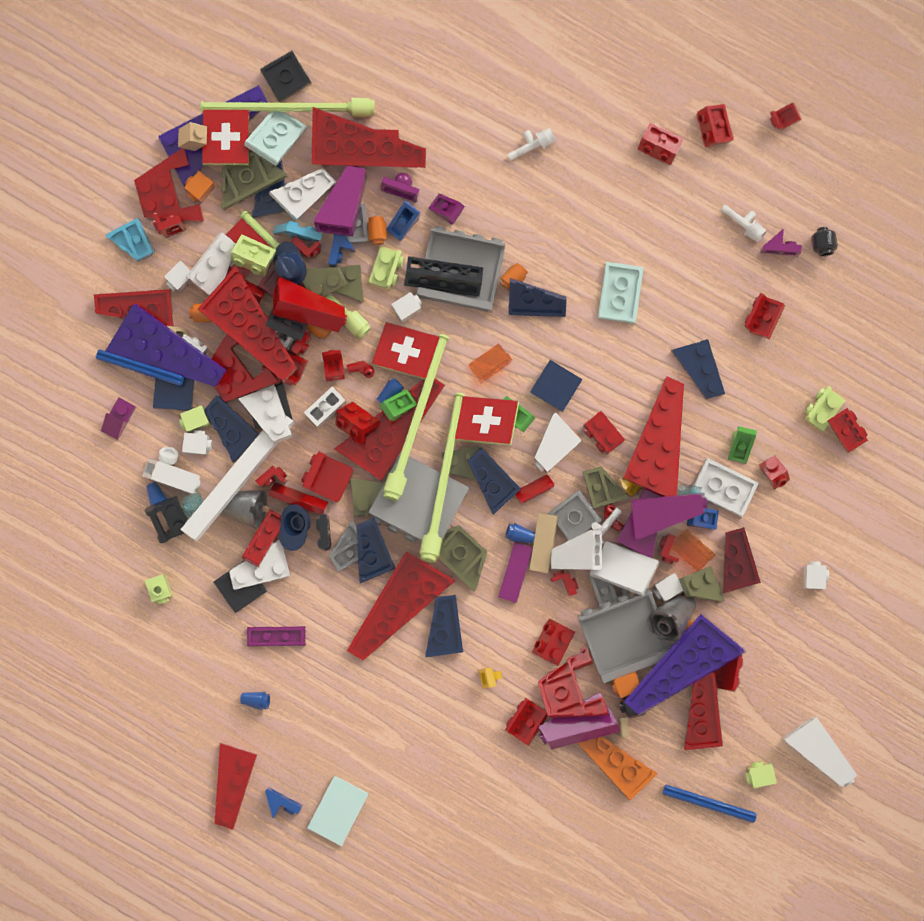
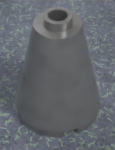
M261 490L238 491L220 514L249 527L259 528L266 513L262 512L263 505L267 506L266 492Z
M681 594L653 610L647 618V625L652 634L655 632L659 636L658 639L667 644H674L680 640L696 607L694 598H688L685 594Z

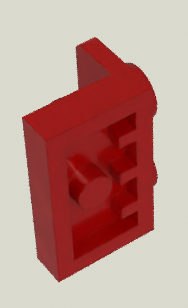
M725 104L705 106L697 111V121L705 148H709L714 144L730 143L734 140Z
M649 123L637 149L661 162L671 165L684 138Z
M157 213L153 214L155 219L152 220V223L159 235L163 234L165 238L187 230L179 215H170L164 219L165 221H162Z
M848 408L827 420L847 453L868 441L866 430L858 425L855 413L852 410L849 411Z
M602 411L583 425L585 427L583 429L584 433L590 439L594 438L597 442L595 446L602 454L605 452L608 455L625 441Z
M271 466L255 482L262 488L264 486L268 488L276 481L275 477L277 476L285 484L287 482L285 479L287 474L279 466L277 468Z

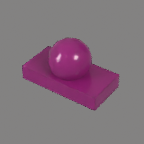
M403 172L397 174L394 180L383 177L381 182V191L412 202H417L420 189L412 187L413 181L411 176Z

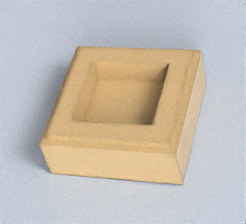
M618 717L617 723L621 729L618 732V736L622 738L629 737L628 718Z

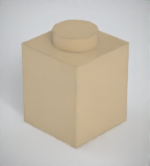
M190 122L179 128L178 147L196 151L207 145V126Z

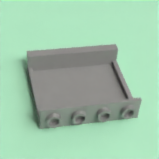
M440 226L431 228L425 259L483 267L480 296L437 291L418 287L417 296L427 300L491 313L506 243H502L503 240L497 238L487 240L484 239V236L478 234L468 236L465 235V232L459 230L449 232L446 228ZM438 267L431 268L433 271L440 270ZM450 270L453 274L459 273L457 270ZM468 273L470 276L478 277L479 273Z
M400 453V455H399L397 461L395 462V464H394V466H393V468H392V470H391L390 473H393L394 471H396V468H397V465H398V462H399L401 453ZM409 457L403 473L405 474L404 477L407 478L402 497H399L398 501L385 498V492H383L384 483L368 516L371 519L375 518L378 525L382 523L388 526L387 529L395 534H398V532L402 533L408 541L422 543L423 535H427L430 531L441 473ZM450 477L448 478L438 530L439 537L442 539L469 490V487Z
M650 588L646 589L643 596L636 593L630 596L624 594L617 597V601L612 603L610 601L599 604L598 608L593 610L592 608L582 610L580 615H577L603 683L658 663L671 648V644L660 641L658 639L659 636L655 632L652 634L647 625L648 616L653 610L657 609L652 595L653 592Z

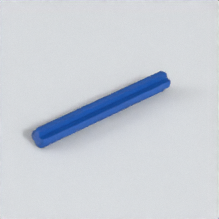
M98 350L96 354V359L178 386H181L184 381V377L103 350Z
M665 785L663 788V794L751 823H754L757 817L755 812L670 785Z

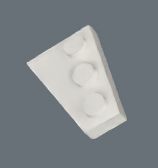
M322 168L281 188L272 190L269 194L296 221L336 181Z
M220 232L186 278L209 296L226 277L231 262V251L236 244L223 232Z
M274 385L239 398V401L275 444L293 437Z
M280 540L272 544L259 568L244 561L229 571L233 590L290 577L284 549Z

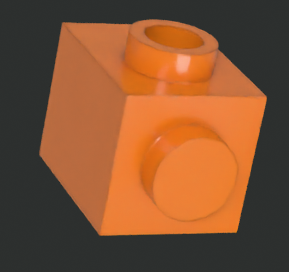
M198 171L194 177L190 176L187 179L184 188L189 199L193 202L197 200L202 204L216 186L214 182Z
M634 671L613 679L614 683L611 686L614 694H619L620 698L630 695L640 682Z

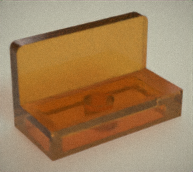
M497 344L469 364V368L479 382L483 383L510 364L512 358L509 354H506L500 344Z
M685 529L672 545V549L696 571L701 570L716 555L688 529Z

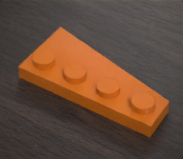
M604 737L577 743L628 800L636 796L658 774L622 749L613 745Z

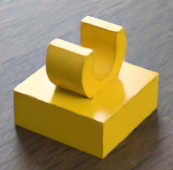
M621 478L619 479L622 488L630 497L641 489V487L626 480L623 481Z
M492 667L478 670L483 689L496 686L495 680L502 678L501 671L493 672Z

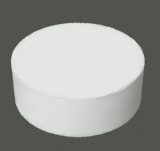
M164 447L160 449L158 458L161 462L171 465L177 462L179 454L172 447Z

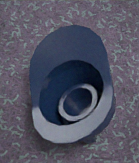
M282 242L275 249L274 263L276 274L278 277L287 279L297 285L301 284L307 274L306 265L295 244Z
M299 505L287 506L281 516L279 540L281 545L289 551H296L304 545L307 532L311 526L309 515Z

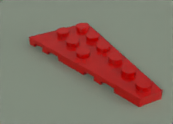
M313 107L312 165L426 168V148Z
M235 266L199 306L198 310L285 383L297 367L275 330L265 326L268 319Z
M666 376L622 478L661 497L677 495L684 384Z
M424 379L408 391L417 404L425 383ZM434 379L421 421L445 387L437 379ZM417 406L395 421H390L384 411H381L375 416L379 420V426L365 434L362 444L349 436L344 442L335 447L334 450L382 481L403 450Z
M406 551L347 651L364 661L456 580Z

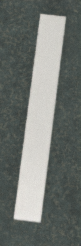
M286 416L289 427L291 428L295 423L292 419ZM262 430L181 528L182 532L197 542L278 443L275 444L266 432Z

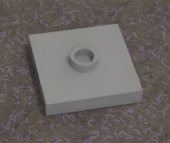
M580 490L576 491L548 513L558 516L557 526L568 541L591 530L594 522L599 524L602 521Z

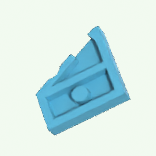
M138 218L106 234L108 239L116 243L118 247L126 251L136 261H140L155 253Z
M293 221L274 226L273 234L279 235L284 233L290 235L291 238L297 236L299 239L310 242L321 241L322 233L316 232L315 228L305 226V228L299 227V223Z

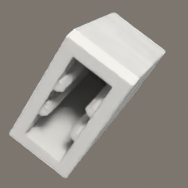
M557 413L553 414L534 458L536 461L534 465L541 472L545 471L548 473L582 441Z
M149 458L142 477L192 494L200 486L199 475Z
M589 530L551 549V569H602V531Z

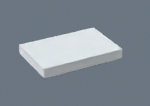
M706 458L690 493H702L703 497H707V501L742 518L759 483Z
M606 541L602 548V569H591L590 576L643 596L659 565V561Z

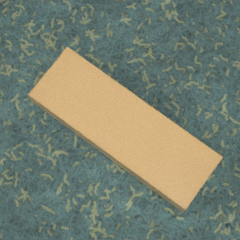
M538 513L530 570L544 573L550 572L551 549L554 547L558 516Z

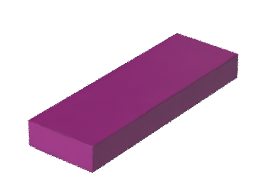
M514 542L498 598L517 603L533 547Z
M306 626L247 627V646H306Z

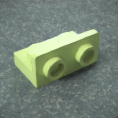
M241 235L231 251V261L236 266L249 269L256 275L265 276L267 268L276 254V250Z
M380 246L369 283L391 290L392 285L395 286L398 280V275H396L397 269L401 268L404 262L402 251H394Z
M830 386L825 389L821 388L815 396L817 401L814 405L811 403L804 412L807 414L804 419L822 432L829 425L827 420L835 416L846 401L833 392Z

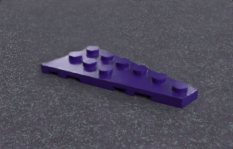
M259 85L226 101V103H268ZM249 111V121L260 111ZM203 113L158 136L168 157L182 149L178 147L179 128L190 122L203 125ZM203 147L196 151L185 149L189 165L175 169L184 187L186 186L185 182L190 176L194 177L205 166L202 164Z
M137 304L131 307L105 350L106 352L214 387L219 384L227 371Z
M700 614L683 633L681 639L669 649L624 703L640 716L746 653V650Z

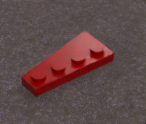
M171 289L94 294L95 314L125 318L131 307L137 304L164 325L174 326Z
M715 671L693 684L684 750L723 746Z
M220 743L214 824L234 829L257 754Z

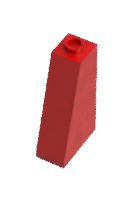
M278 278L273 290V315L338 333L341 327L345 326L347 315H345L344 306L287 279Z

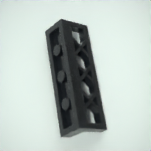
M408 256L404 286L422 287L479 297L482 286L483 267ZM411 264H417V265H420L421 267H420V268H412V267H411ZM438 267L440 270L433 271L431 268ZM450 270H457L459 273L453 274ZM468 273H479L478 277L470 276Z

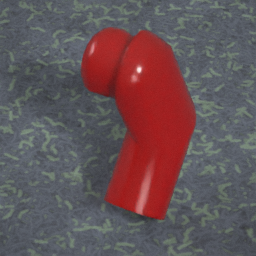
M365 361L347 364L349 374L359 371L366 378H371L374 375L375 370L373 366Z
M609 504L604 508V522L616 509L614 505ZM615 520L610 527L619 533L624 525Z

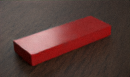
M276 482L268 495L292 505H299L303 509L319 515L324 514L329 503Z
M271 509L268 511L242 555L243 560L259 568L280 532L281 514Z

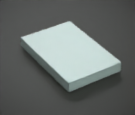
M271 111L245 141L244 146L276 166L306 131L307 126L284 111Z
M606 262L597 319L631 324L636 323L644 267Z
M334 776L307 828L342 846L369 793Z

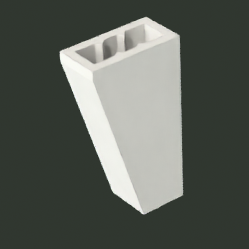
M813 716L782 738L785 743L837 785L847 787L855 781L853 778L857 774L817 717Z

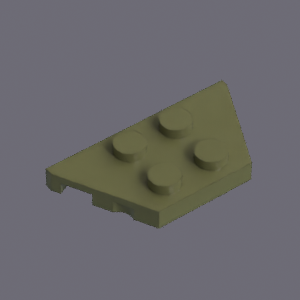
M255 152L249 153V165H226L222 168L223 183L221 192H223V203H221V208L226 210L288 176L277 166Z
M458 525L447 530L442 539L438 559L475 592L487 550Z

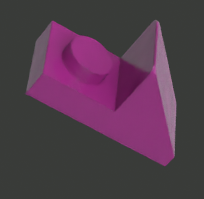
M439 193L428 209L453 225L465 206L461 202Z
M782 229L761 248L760 253L799 256L802 245H797V242L786 241L783 244L784 229Z
M118 397L111 412L106 413L101 431L118 440L136 406Z

